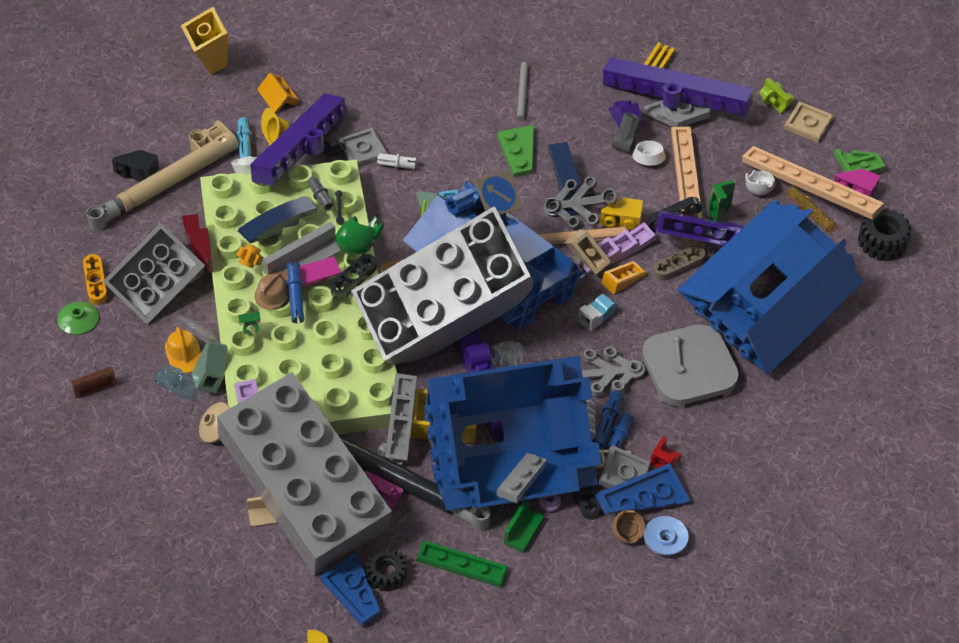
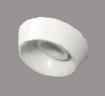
M654 141L638 143L632 154L636 162L647 166L658 165L664 162L666 158L663 146Z
M246 156L231 161V165L235 173L251 174L250 164L257 157Z

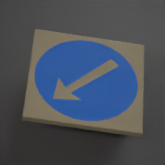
M509 171L474 179L485 211L495 206L499 214L502 215L523 209Z

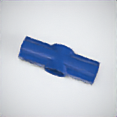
M470 182L462 188L461 192L446 198L445 205L448 212L453 215L470 207L478 209L483 206L476 185Z

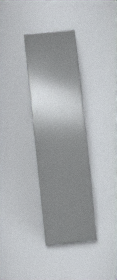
M395 374L385 458L407 461L417 376Z

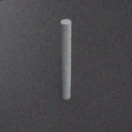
M522 62L520 69L518 120H524L527 62Z

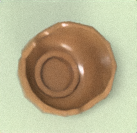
M623 510L613 519L612 531L617 540L622 543L631 544L638 542L643 537L646 525L643 517L634 510Z

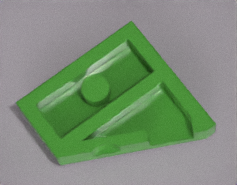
M835 149L834 156L844 172L865 169L876 174L885 171L886 166L878 153L855 150L852 153H842L841 149Z

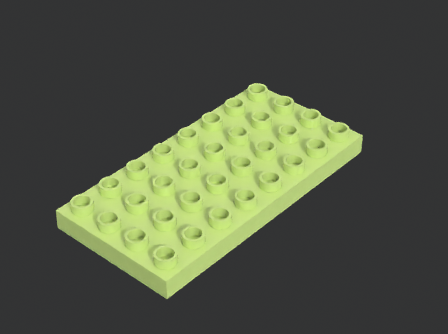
M336 160L330 163L295 165L273 186L252 182L251 174H216L214 176L200 177L206 228H208L211 246L212 277L221 344H225L228 347L224 373L228 406L232 408L238 404L234 383L256 379L259 392L293 372L337 434L389 428L395 374L397 373L395 364L387 363L383 360L353 293L351 292L343 299L334 298L330 292V283L334 279L301 287L305 321L300 323L297 316L298 324L291 322L290 297L280 307L272 310L263 309L256 304L254 298L255 291L260 280L266 276L263 269V260L260 266L254 265L252 269L239 263L241 258L237 256L240 246L246 247L247 243H249L238 232L241 226L274 207L306 196L318 207L316 214L300 218L298 225L283 228L282 234L279 236L249 243L260 248V254L264 258L330 221L334 224L337 233L342 226L336 223L338 208L335 192L337 190H341L343 193L341 208L344 223L353 216H356L358 223L368 226L357 160ZM311 177H317L323 187L327 188L328 195L335 204L332 210L324 211L319 201L314 199V193L307 184ZM373 246L365 254H371L375 257ZM340 252L334 257L341 272H343L361 255L352 256ZM376 269V271H375L371 276H369L363 283H365L366 281H368V280L372 279L373 277L377 276V275H378L377 269ZM350 274L348 277L350 279H357L359 275ZM260 312L261 322L257 323L259 325V332L256 333L255 327L250 325L247 327L248 334L245 335L243 333L244 325L239 326L238 315Z

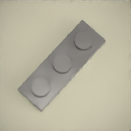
M526 453L499 486L497 496L517 503L544 470L547 459Z

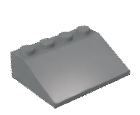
M160 223L103 282L146 324H149L205 265Z

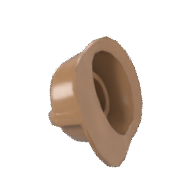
M287 271L274 272L260 280L254 296L258 306L266 310L276 309L290 297L289 288H287L286 284L288 280Z

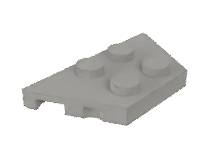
M663 100L643 106V113L672 127H683L709 118L710 108L681 102L680 107L669 109L663 106Z

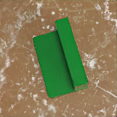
M734 180L712 185L708 212L714 221L723 222L725 209L731 208L735 189Z
M528 499L523 500L505 529L504 544L522 553L525 552L544 520L543 515L528 509Z

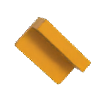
M271 72L257 89L275 113H278L285 103L296 106L300 101L284 78Z

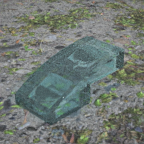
M165 363L153 377L157 384L188 401H192L200 391L196 388L193 378L183 375L181 369Z

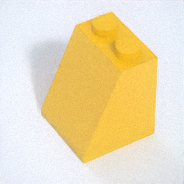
M214 7L181 25L194 52L211 75L227 66L228 33Z

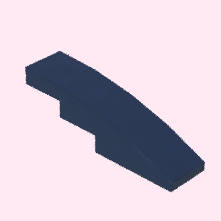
M568 142L550 144L548 151L553 162V171L558 182L559 193L569 179H574L578 184V189L575 192H570L564 199L570 200L581 185ZM571 183L569 188H573L575 184ZM572 208L565 209L571 216L580 215Z
M306 196L274 207L241 226L238 232L249 243L279 236L282 234L283 228L298 225L300 218L316 214L318 207Z

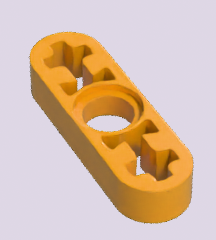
M91 254L83 260L87 292L90 303L101 305L107 300L106 285L103 282V266L101 258L98 255ZM91 263H95L96 270L91 269ZM99 277L100 281L93 283L90 282V279ZM96 289H99V297H96Z

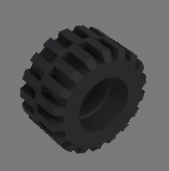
M884 208L873 220L864 216L858 235L859 246L863 247L862 251L864 253L868 252V256L871 258L875 256L877 260L884 258V261H889V258L895 260L897 256L901 257L907 249L911 235V224H909L908 218H904L902 213H897V210L894 209L893 211L889 210V208Z

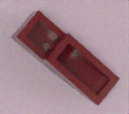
M198 214L182 216L185 237L191 252L205 265L204 268L208 272H213L208 228L200 229Z

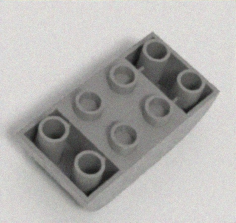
M494 206L351 291L383 360L387 363L401 364L435 354L510 311L528 295L533 286V279L497 208Z

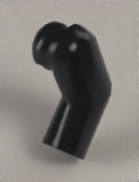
M324 140V152L322 153L329 157H334L346 151L347 148L343 142L333 145Z

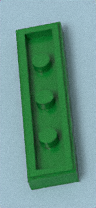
M426 540L423 541L416 557V562L500 588L508 571L507 565Z

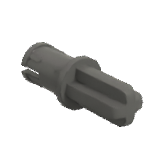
M311 177L307 184L314 193V199L319 201L324 211L332 210L335 204L328 195L327 188L323 187L317 177Z

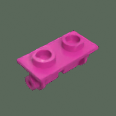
M366 470V476L388 507L393 509L403 489Z

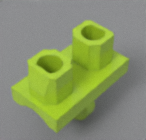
M771 78L765 80V85L759 92L763 97L762 102L766 105L771 104L780 114L784 113L794 100V96L784 92L782 85L779 82L775 83Z

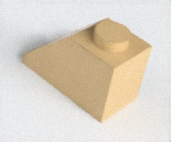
M578 230L565 241L573 254L594 274L600 272L611 262L587 230Z

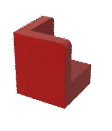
M663 436L651 454L650 465L656 468L669 463L673 468L680 458V453L666 447L667 437Z

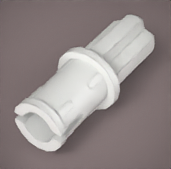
M380 153L377 158V164L392 166L395 169L399 167L415 170L416 158L399 156V154L396 156Z

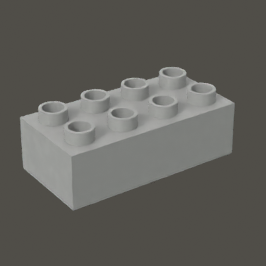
M293 372L217 416L218 437L259 497L262 498V501L314 576L389 530L391 509Z

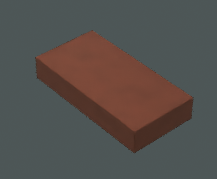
M112 366L72 380L71 383L75 397L80 398L116 385V379Z

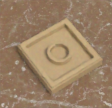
M799 102L783 129L818 143L833 120L834 115Z

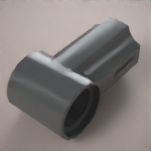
M624 113L619 131L616 132L612 141L613 148L629 154L632 152L636 143L635 134L641 119L640 117L632 113Z

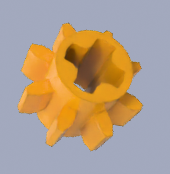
M247 243L246 247L240 246L237 256L241 258L239 263L252 269L254 265L260 266L264 258L260 254L261 249Z

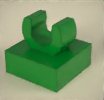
M260 312L238 315L239 326L244 325L243 333L245 335L248 334L247 327L250 325L255 327L256 333L259 332V325L257 323L261 322Z

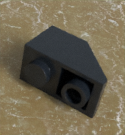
M143 150L130 152L112 159L114 173L119 176L132 178L138 182L155 174L159 169L158 155Z

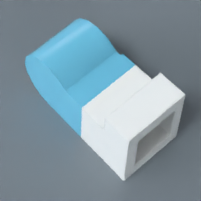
M601 294L590 305H584L579 309L578 322L592 331L614 313L617 304L606 295Z

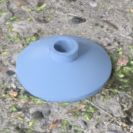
M656 517L646 525L644 540L647 546L655 553L667 556L674 555L686 547L688 531L682 522L673 517Z

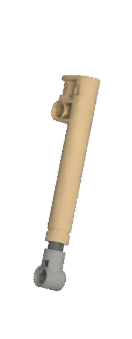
M218 120L209 129L191 131L189 141L192 153L118 194L115 201L110 200L101 206L94 205L89 207L86 211L89 228L93 231L103 230L106 227V223L120 216L122 211L125 213L129 212L239 148L237 138Z

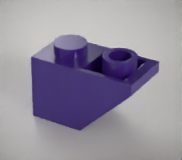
M631 100L614 102V106L608 107L618 127H620L624 113H632L641 118L639 104L631 103ZM642 118L640 119L638 126L643 125Z

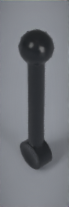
M341 190L335 192L338 208L336 223L338 225L344 224L341 208L343 193Z

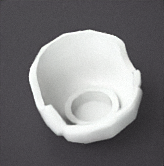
M753 170L751 175L745 174L746 188L756 196L766 195L775 187V178L769 172Z

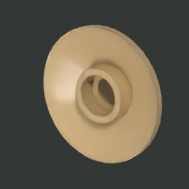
M223 402L215 403L204 413L199 425V434L203 441L214 443L220 440L218 437L217 416L230 409L227 404Z

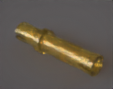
M796 186L788 189L786 195L799 206L800 210L813 209L810 217L826 232L835 227L836 223L820 210L808 195L805 196Z

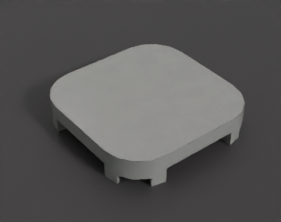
M693 325L654 335L644 342L641 361L643 365L645 364L658 392L657 397L661 403L665 402L676 406L677 409H684L685 404L719 395H722L723 398L728 397L735 389L738 379L737 367L721 335L710 326ZM675 336L681 338V365L684 367L682 374H678L675 371L677 366L676 345L673 342Z

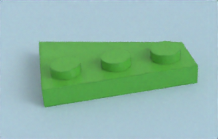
M534 125L497 132L498 141L513 178L532 174Z

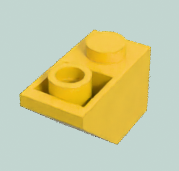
M622 198L616 204L605 207L601 210L600 225L626 227L627 230H634L640 225L643 200Z

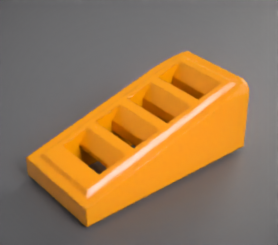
M635 261L604 272L601 283L614 295L646 276L647 272Z

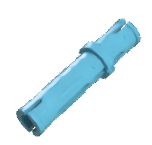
M245 117L237 120V140L239 141L240 158L251 156L250 140L252 139V133L249 128L250 121Z

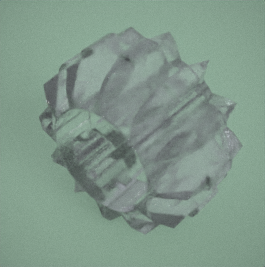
M505 340L504 342L499 341L497 345L492 346L491 364L495 368L524 364L525 351L521 343H515L514 340Z

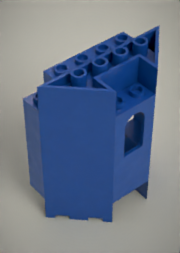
M437 195L403 241L417 252L484 213V206L478 209L470 207L452 215L448 212L445 205L446 201ZM506 213L500 216L533 279V286L528 295L518 305L499 317L510 323L517 330H520L532 323L536 307L553 297V302L559 306L573 297L576 284L588 277L589 274L513 215Z
M775 200L768 204L677 289L693 305L698 316L706 319L713 330L725 337L729 345L738 349L744 359L749 360L752 364H756L767 376L788 359L863 283L861 276L855 273L854 268L856 264L850 253L847 254L844 247L847 245L845 238L838 244L834 243L808 219L813 209L804 211L800 210L799 206L792 204L783 206L779 201ZM773 264L787 279L768 297L763 299L756 298L750 291V285Z
M580 355L428 378L424 421L430 423L427 433L433 445V449L430 451L432 462H435V464H431L434 473L435 484H438L447 511L471 506L480 508L512 502L497 496V489L526 453L547 459L544 470L519 501L580 491L579 488L598 485L595 466L602 465L599 443L592 442L586 400L592 399L590 378L583 377ZM501 421L504 442L469 447L463 442L462 432L467 426Z

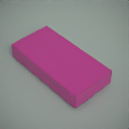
M335 257L300 266V279L303 280L302 288L334 279L342 272Z

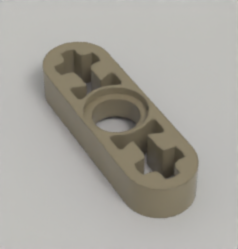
M691 246L656 262L653 268V276L658 280H667L702 264L705 256L704 249L699 246ZM682 261L684 265L677 266L674 262Z

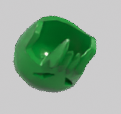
M353 216L337 231L336 244L345 254L352 256L365 254L372 248L377 237L381 235L384 222L378 225L376 223L377 217H374L368 226L358 223L357 217Z

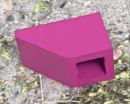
M865 169L838 173L834 181L872 197L878 187L880 176Z

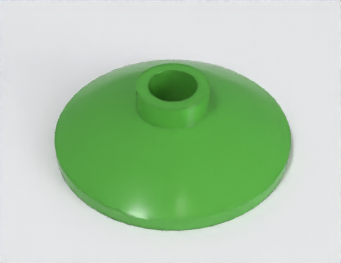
M87 302L70 303L61 309L57 317L61 330L71 335L88 333L95 328L99 321L97 309Z

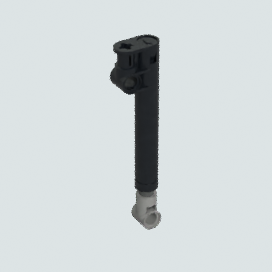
M337 434L363 471H369L402 488L404 492L446 513L454 512V516L470 523L471 527L476 531H485L489 528L491 511L488 506L480 508L471 506L447 511L438 484Z

